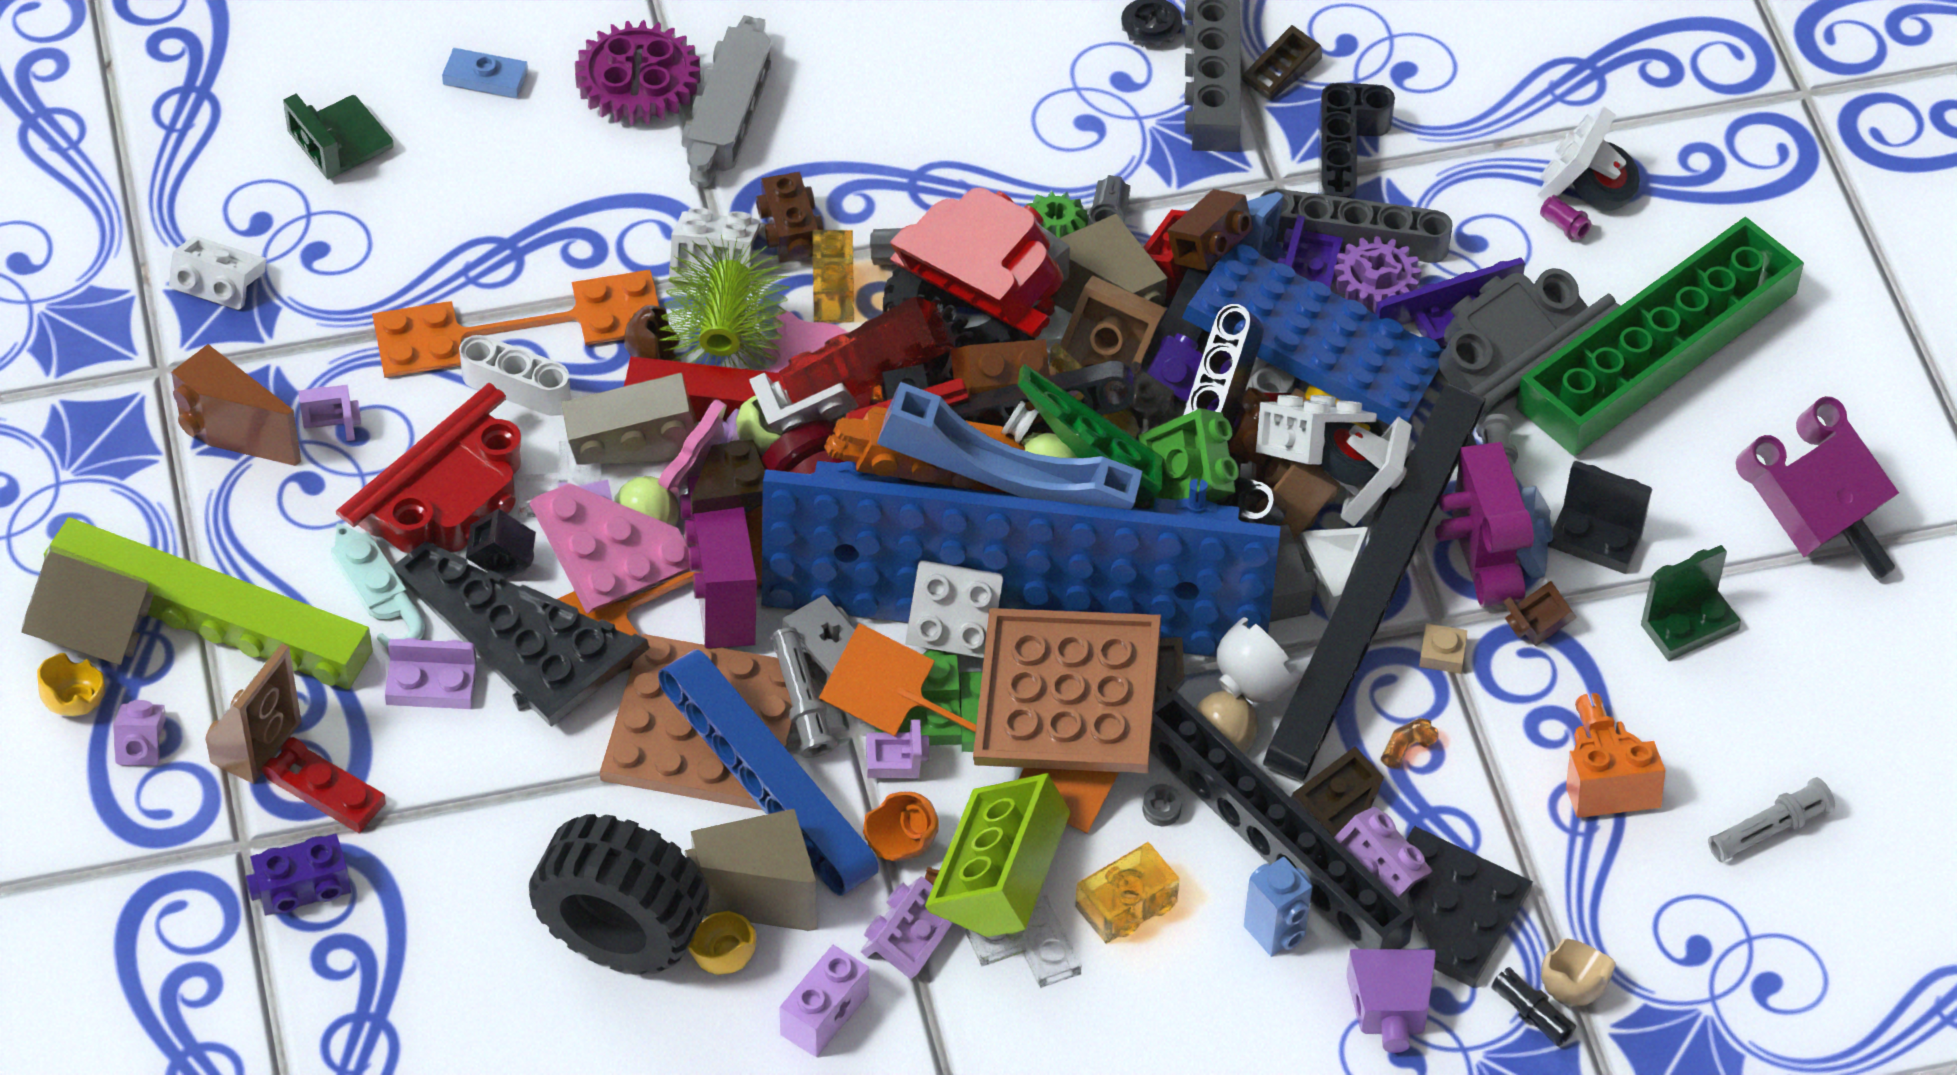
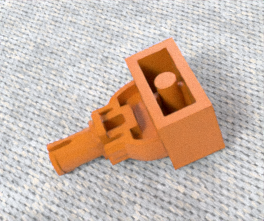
M1591 693L1594 706L1591 705L1588 694L1579 696L1575 702V708L1580 715L1583 726H1579L1574 734L1576 745L1574 750L1569 752L1566 790L1576 817L1581 818L1661 808L1666 770L1655 741L1642 742L1636 736L1627 732L1622 721L1617 722L1615 730L1614 718L1607 716L1599 694Z

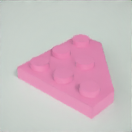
M571 483L536 496L529 503L587 614L690 571L689 548L679 529L670 524Z

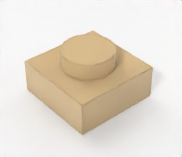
M1426 623L1419 667L1461 674L1468 630Z

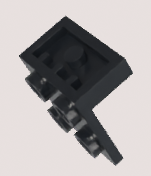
M1574 461L1570 468L1564 504L1553 527V539L1551 542H1548V547L1626 574L1643 536L1653 491L1652 487L1642 484L1635 479H1628L1602 470L1595 465Z

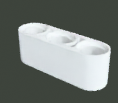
M483 335L470 336L461 343L459 351L462 378L465 384L471 388L480 390L487 383H491L497 389L504 392L506 401L550 416L562 414L561 402L571 400L569 372L564 365Z

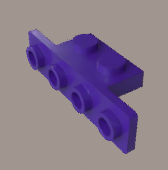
M1521 257L1509 261H1500L1487 268L1474 272H1465L1457 277L1435 284H1426L1419 289L1400 295L1388 296L1377 303L1376 315L1379 319L1390 318L1401 325L1414 322L1422 337L1434 340L1440 347L1447 346L1444 331L1455 317L1450 310L1467 296H1470L1472 300L1481 295L1479 290L1496 276L1503 280L1513 273L1524 275L1526 264Z

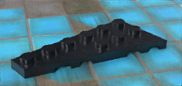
M426 541L392 566L399 579L462 641L473 643L476 654L550 727L650 649L646 638L637 634L630 636L617 630L615 625L603 619L596 621L579 613L576 607L524 584L517 586L504 579L503 575L489 570V572L483 571L468 564L467 559Z

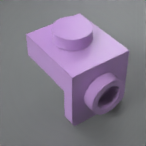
M348 384L298 390L304 429L345 424L347 441L355 440L353 425H360L361 417L359 401H350Z
M134 700L127 704H121L113 724L116 764H158L160 760L159 736L166 721L165 705L152 704V702L147 700Z
M911 720L910 732H898L896 737L886 732H866L867 778H919L921 761L929 760V736L921 735L920 720Z

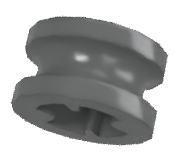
M1157 784L1150 787L1143 799V816L1149 823L1155 826H1170L1180 817L1182 806L1181 794L1176 788L1167 784ZM1164 800V805L1170 802L1169 811H1160V806L1157 810L1154 809L1155 801Z

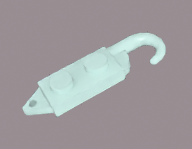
M337 523L335 546L331 548L332 559L369 616L378 619H389L401 615L409 627V632L400 639L417 638L421 640L425 629L423 618L408 596L407 589L370 533L367 531L362 534L343 524ZM379 633L377 640L388 648L391 638H388L383 633Z

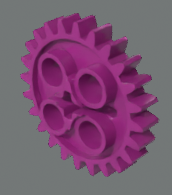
M628 20L625 22V29L622 30L611 24L610 34L607 35L598 30L597 41L587 39L586 50L580 49L578 51L579 60L575 61L576 88L580 91L581 100L588 99V108L590 110L599 107L600 117L602 118L611 112L614 113V122L616 123L623 116L629 117L630 125H634L637 117H642L646 124H650L651 116L653 115L664 121L666 120L665 111L669 110L674 114H678L679 103L689 105L690 95H697L698 93L697 84L701 83L700 57L696 56L695 46L687 45L686 35L676 38L675 28L673 27L662 32L660 22H657L652 29L647 28L645 20H642L639 27L633 28ZM642 49V63L639 70V92L636 96H633V81L636 78L637 51Z

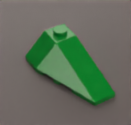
M1026 364L1020 368L1019 388L1058 438L1074 452L1077 458L1103 456L1141 470L1142 475L1133 507L1142 505L1159 493L1162 489V456Z

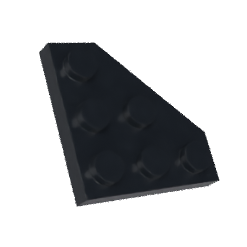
M1414 826L1406 841L1423 854L1425 862L1432 872L1425 879L1417 882L1407 892L1409 908L1415 913L1414 921L1418 931L1423 934L1428 950H1435L1434 970L1474 988L1531 892L1533 881Z

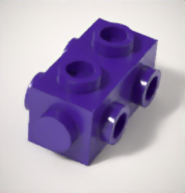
M337 833L325 837L315 836L302 843L283 848H270L260 854L250 856L253 874L245 875L251 900L260 899L265 916L274 913H288L300 906L319 901H332L341 895L351 893L348 869Z

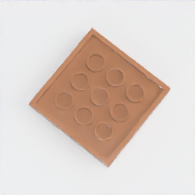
M989 608L973 752L974 766L1149 773L1162 625L1161 615Z
M642 634L641 637L647 639L650 649L633 661L601 765L600 781L762 810L666 696L660 686L658 672L694 649L702 651L787 750L794 724L791 723L789 718L792 704L778 658L726 648H705L704 644Z

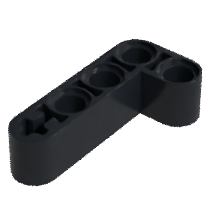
M1331 83L1323 89L1318 119V194L1355 199L1357 188V136L1375 137L1389 132L1392 126L1395 95L1390 88L1379 84Z

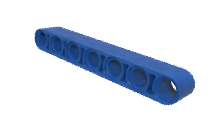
M694 649L660 669L658 679L666 696L766 814L795 809L812 869L833 893L843 896L878 873V861L871 848L702 651Z

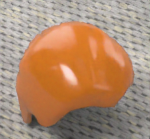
M909 791L896 792L886 796V799L878 808L865 815L863 834L865 835V840L868 841V846L872 848L877 857L891 861L907 860L920 856L934 843L935 837L939 832V817L931 801L922 794Z

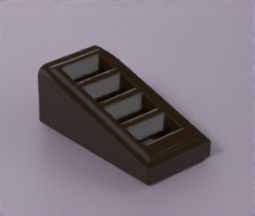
M1292 24L1241 76V80L1271 101L1322 59L1321 45ZM1294 49L1301 55L1297 58L1290 51ZM1283 57L1288 62H1290L1291 65L1287 67L1279 60ZM1274 66L1282 74L1278 76L1268 68ZM1263 74L1273 83L1267 86L1257 77Z

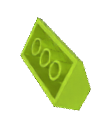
M1048 773L972 790L925 904L929 913L985 937L1015 934L1026 930L1071 813Z

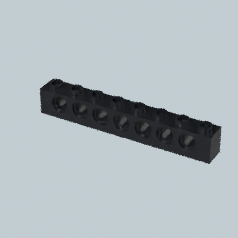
M1175 689L1155 703L1150 752L1270 865L1285 857L1294 868L1302 869L1309 877L1312 885L1310 903L1359 949H1402L1410 943L1415 917L1413 911Z

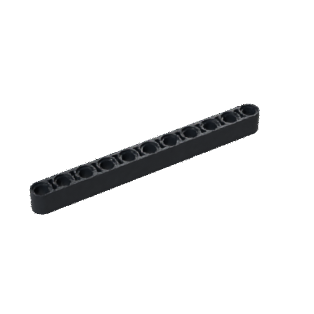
M1448 382L1443 387L1405 465L1407 472L1401 483L1393 490L1271 740L1264 757V766L1301 782H1304L1438 506L1439 497L1443 495L1459 462L1461 447H1466L1477 425L1486 398Z

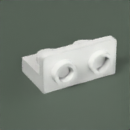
M194 235L172 251L169 287L239 310L245 305L247 286L265 273L267 258Z

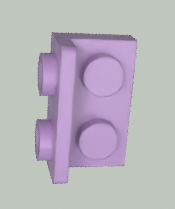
M417 638L389 640L390 663L385 689L386 705L472 709L477 673L476 652L473 643L459 640L430 641Z
M1375 806L1355 815L1334 837L1399 899L1417 882L1425 879L1432 872L1431 868L1426 864L1423 854L1415 846L1410 845L1398 832L1391 817L1381 812Z
M922 876L908 886L905 883H901L886 902L891 908L885 917L882 915L877 916L863 935L868 941L860 952L865 957H869L874 952H877L909 979L916 976L953 924V922L929 913L925 907L933 885Z

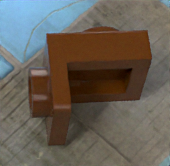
M1549 581L1518 604H1515L1511 597L1503 601L1511 614L1505 617L1507 623L1518 638L1526 634L1535 646L1577 618L1552 581Z

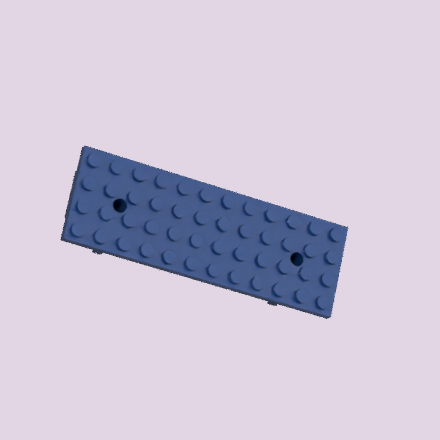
M817 461L815 472L812 474L765 470L763 479L761 606L798 610L825 595L835 607H841L848 616L909 622L918 564L920 561H928L1001 574L1003 582L999 609L1161 615L1160 638L1182 637L1183 653L1217 657V649L1221 639L1243 617L1248 618V629L1257 624L1267 634L1269 633L1281 526L1240 521L1238 519L1239 507L1217 505L1206 500L1208 483L1203 479L1200 481L1199 492L1197 491L1198 479L1190 481L1189 498L1179 500L1155 498L1153 509L1132 507L1129 510L1022 498L1011 493L902 482L901 478L858 472L856 462L834 463Z

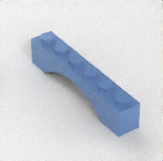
M900 382L886 411L877 441L878 445L1029 499L1131 510L1135 503L1142 475L1141 470L1103 456L1058 458L1011 447L987 436L968 424L949 407L942 397Z

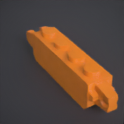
M874 406L866 413L863 420L848 419V417L838 419L833 430L835 435L829 436L824 446L828 456L830 455L836 459L840 458L843 461L856 462L858 472L910 479L918 482L943 484L958 488L1009 493L878 445L877 441L888 408ZM966 421L987 436L1025 451V447L1021 442L1019 444L1015 442L1013 434L1004 435L1001 433L1004 427Z

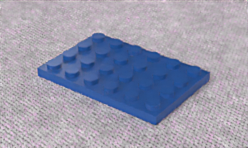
M1236 244L1227 254L1222 256L1189 302L1182 316V319L1211 333L1215 318L1223 307L1230 304H1239L1245 307L1263 324L1264 334L1257 354L1258 358L1342 401L1362 403V410L1377 413L1376 418L1389 425L1398 417L1409 422L1440 369L1439 357L1444 351L1434 340L1428 337H1419L1405 330L1399 322L1393 319H1379L1376 314L1368 311L1362 303L1355 300H1347L1331 292V289L1325 284L1310 281L1296 274L1286 264L1270 261L1248 245ZM1246 320L1236 324L1233 335L1239 334L1244 329Z

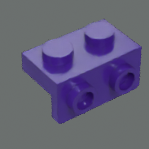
M1297 215L1294 229L1287 228L1284 236L1282 251L1287 252L1286 258L1279 257L1277 263L1286 264L1296 274L1310 281L1321 282L1332 289L1334 266L1337 265V255L1342 250L1343 238L1304 231L1305 216Z
M1177 333L1175 338L1170 335L1163 337L1160 343L1161 348L1143 380L1187 404L1203 354L1196 350L1199 345L1198 343ZM1227 360L1223 363L1220 374L1230 370L1232 366L1231 361ZM1219 398L1214 399L1209 404L1208 410L1215 411L1218 408Z

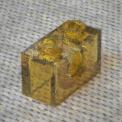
M813 230L814 322H854L853 230Z
M1148 841L1079 881L1076 887L1075 907L1107 944L1119 936L1123 938L1131 935L1141 923L1155 915L1162 916L1168 913L1178 901L1180 878ZM1125 894H1132V895H1135L1136 897H1126V896H1124V895H1125Z

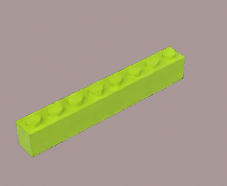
M67 518L49 544L148 580L147 591L154 593L147 613L148 616L164 621L174 629H186L202 635L212 643L221 642L237 648L250 657L259 656L268 660L283 643L290 648L293 671L313 676L323 684L337 685L350 690L373 653L370 628L366 625L74 518ZM47 547V549L45 550V552L43 553L44 559H45V556H46L48 547Z

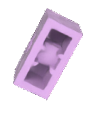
M832 944L780 1005V1035L817 1058L869 996V966Z

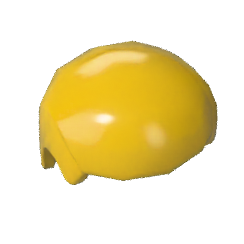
M58 653L45 659L37 669L40 699L51 712L63 716L87 714L99 705L105 695L103 673L92 666L89 659H85L82 663H74L68 658L66 653Z
M731 911L713 913L701 921L688 949L702 970L715 975L735 973L744 968L754 954L757 940L756 931L750 921L743 915Z

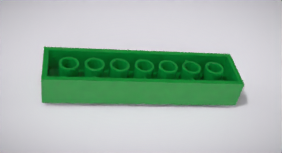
M1743 217L1522 376L1516 409L1570 454L1576 456L1797 294L1804 262L1749 218Z

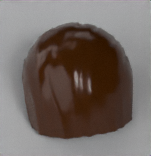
M646 305L634 313L627 323L624 334L625 348L630 356L681 362V359L674 354L675 349L667 350L678 346L680 340H660L677 335L676 332L659 330L670 325L668 321L663 320L668 316L661 317L667 314L666 308Z

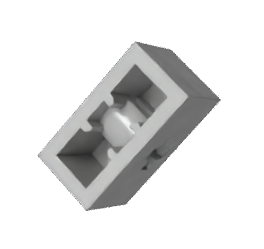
M825 595L783 618V628L794 627L797 629L800 645L806 663H808L810 676L822 690L855 631L846 612L839 606L835 607Z

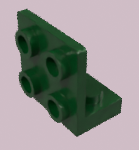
M297 93L283 99L288 133L327 180L394 147L393 139L356 95H350L319 111H316L311 104L307 106Z
M1723 545L1710 550H1699L1687 560L1673 566L1665 565L1659 568L1651 576L1640 625L1667 661L1739 630L1741 619L1718 591L1727 555Z

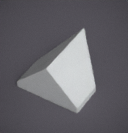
M1368 527L1314 530L1302 533L1303 565L1306 572L1311 571L1314 575L1317 596L1329 621L1366 547Z

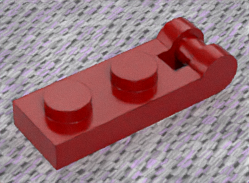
M289 737L280 747L281 753L276 758L271 757L261 768L262 773L269 781L357 833H360L386 804L384 793L310 751L302 741L295 737ZM294 764L302 768L297 774L289 770Z

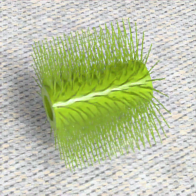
M737 237L732 260H729V241L728 260L724 243L723 248L726 260H722V256L720 259L716 248L714 252L719 259L717 263L713 260L712 256L710 257L706 251L704 252L713 265L687 251L701 265L692 264L700 266L706 271L696 266L691 267L687 263L689 261L675 257L690 269L672 268L682 277H670L668 279L669 282L672 281V284L677 287L666 290V293L675 300L666 302L664 306L676 304L683 305L684 307L670 308L671 313L662 315V318L667 315L679 316L665 317L663 320L674 324L662 327L659 330L671 328H688V330L671 329L684 332L671 331L680 334L660 340H689L667 350L698 345L693 350L678 357L679 359L702 348L705 351L696 358L697 360L708 352L710 355L706 362L710 356L712 359L713 355H715L716 366L717 358L721 356L722 366L723 356L726 367L724 356H728V359L730 356L734 365L735 362L731 355L735 354L738 360H742L744 365L746 364L750 370H753L740 356L739 351L765 366L749 351L758 354L764 353L766 354L764 356L775 359L760 347H775L776 344H773L768 339L782 338V335L778 332L775 334L776 331L774 329L784 326V323L775 317L786 313V310L777 305L784 301L771 300H784L786 296L780 299L766 298L765 296L774 297L769 296V294L775 295L772 293L790 288V286L770 283L790 276L761 275L782 266L752 271L763 262L761 261L747 268L745 265L754 257L752 256L745 264H742L740 261L744 254L740 260L738 257L737 261H735ZM683 272H687V273H690V274L698 275V277H695V276H692V275H689V274H686V273H683ZM757 277H777V278L756 279ZM765 284H772V285H778V286H768V285H765ZM761 286H765V287H779V288H762ZM671 317L684 318L685 320H683V319H677V318H671ZM783 323V325H781V326H768V325H780V324ZM694 337V338H692V339H672V338ZM699 341V343H695V344H691V345H686V344H690V343ZM756 343L763 344V345H767V346H771V347L760 346V345H757ZM744 345H746V346H748V347H750V348H753V349H755V350H757V351H759V352L750 350V349L746 348Z

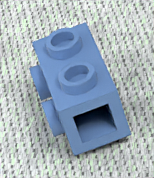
M1282 857L1271 865L1268 863L1261 865L1249 878L1243 927L1270 956L1275 955L1284 948L1286 950L1294 948L1306 935L1312 885L1307 874L1300 868H1294L1285 857Z

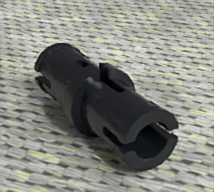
M1511 967L1505 968L1504 972L1501 971L1494 979L1491 989L1507 1000L1519 1012L1518 1017L1525 1023L1530 1021L1557 1047L1562 1045V1040L1566 1042L1576 1029V1024L1547 1001L1549 996L1542 990L1536 991L1515 973Z

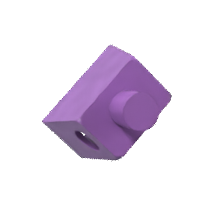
M1350 949L1346 977L1360 1031L1365 1034H1382V1047L1387 1052L1400 1053L1406 1051L1410 1046L1409 1034H1421L1425 1031L1435 950Z

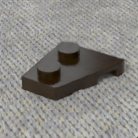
M753 439L744 441L734 440L711 446L691 496L692 514L763 504L765 470Z
M1355 746L1294 791L1291 798L1334 838L1355 815L1372 807L1384 776Z

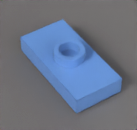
M453 47L442 73V81L445 85L518 98L528 73V61Z
M1537 486L1522 488L1521 498L1532 520L1533 546L1517 549L1516 556L1528 576L1532 579L1545 576L1548 542H1551L1553 539V529L1550 522L1551 510Z

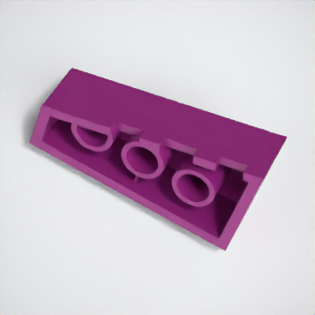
M699 476L688 477V494H680V508L682 519H689L684 522L686 545H692L689 547L690 572H695L693 573V589L695 599H699L705 648L756 645L757 578L744 507L692 514L691 496Z

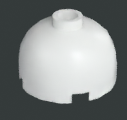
M1243 617L1228 630L1219 643L1217 665L1223 674L1219 679V683L1227 692L1232 693L1235 698L1243 695L1248 700L1258 703L1276 700L1301 680L1300 674L1297 669L1289 673L1283 665L1290 659L1286 653L1257 624L1248 629V618Z

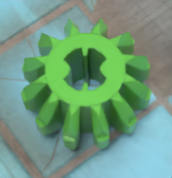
M1052 190L1048 197L1036 194L1033 203L1026 204L1034 208L1043 217L1044 222L1041 226L1058 238L1088 226L1087 210L1083 209L1081 199L1070 200L1068 191L1062 196H1056Z

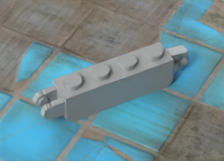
M743 15L737 27L728 26L723 41L717 40L715 44L713 68H707L705 71L703 95L696 96L692 109L693 121L692 124L685 125L681 141L682 147L687 148V164L691 168L689 182L697 188H707L712 183L717 170L727 171L736 166L772 67L770 60L771 39L765 33L766 19Z

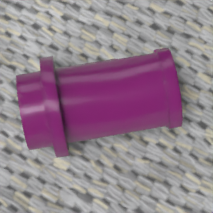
M1552 195V198L1548 197L1540 209V215L1564 230V235L1568 239L1575 238L1580 240L1586 236L1591 228L1592 222L1588 219V214L1585 211L1575 210L1557 195Z

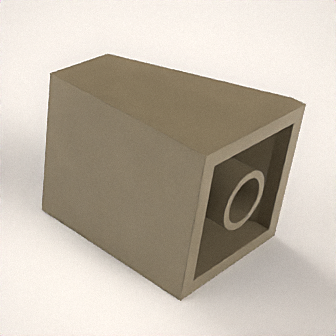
M1117 214L1059 238L1070 246L1069 278L1050 296L1055 301L1056 306L1073 314L1084 286L1093 275L1165 307L1167 277Z
M49 545L22 622L21 633L121 665L124 655L131 658L133 656L140 633L134 632L133 628L138 615L146 617L154 593L147 591L149 582L146 579Z
M795 809L690 831L691 849L684 850L685 857L690 856L696 863L697 872H702L706 881L709 904L704 916L731 911L743 915L751 923L805 931L817 929L816 879Z

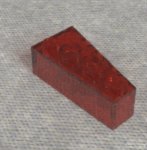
M914 296L880 316L864 322L860 327L851 332L840 334L827 340L822 348L812 353L811 351H806L788 360L789 366L780 370L779 373L793 404L839 383H843L853 397H856L879 386L882 372L924 364L955 349V346L936 303Z

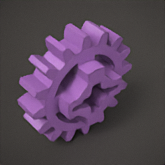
M1376 236L1374 243L1368 244L1364 238H1359V246L1357 248L1348 243L1345 248V254L1338 253L1337 265L1334 266L1333 281L1337 282L1336 292L1345 293V299L1356 300L1365 307L1372 306L1376 314L1379 301L1391 295H1400L1418 289L1421 278V269L1418 268L1419 259L1418 257H1409L1410 248L1408 246L1400 249L1395 248L1396 240L1391 239L1388 244H1382L1381 238Z

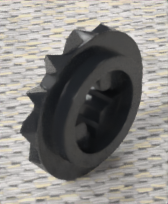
M1135 0L1125 7L1121 15L1122 31L1127 32L1129 41L1139 40L1142 47L1147 43H1154L1158 48L1163 41L1173 43L1175 35L1181 33L1182 15L1178 8L1167 0ZM1156 17L1157 24H1154L1153 28H1147L1146 24H1149L1150 20L1152 21Z

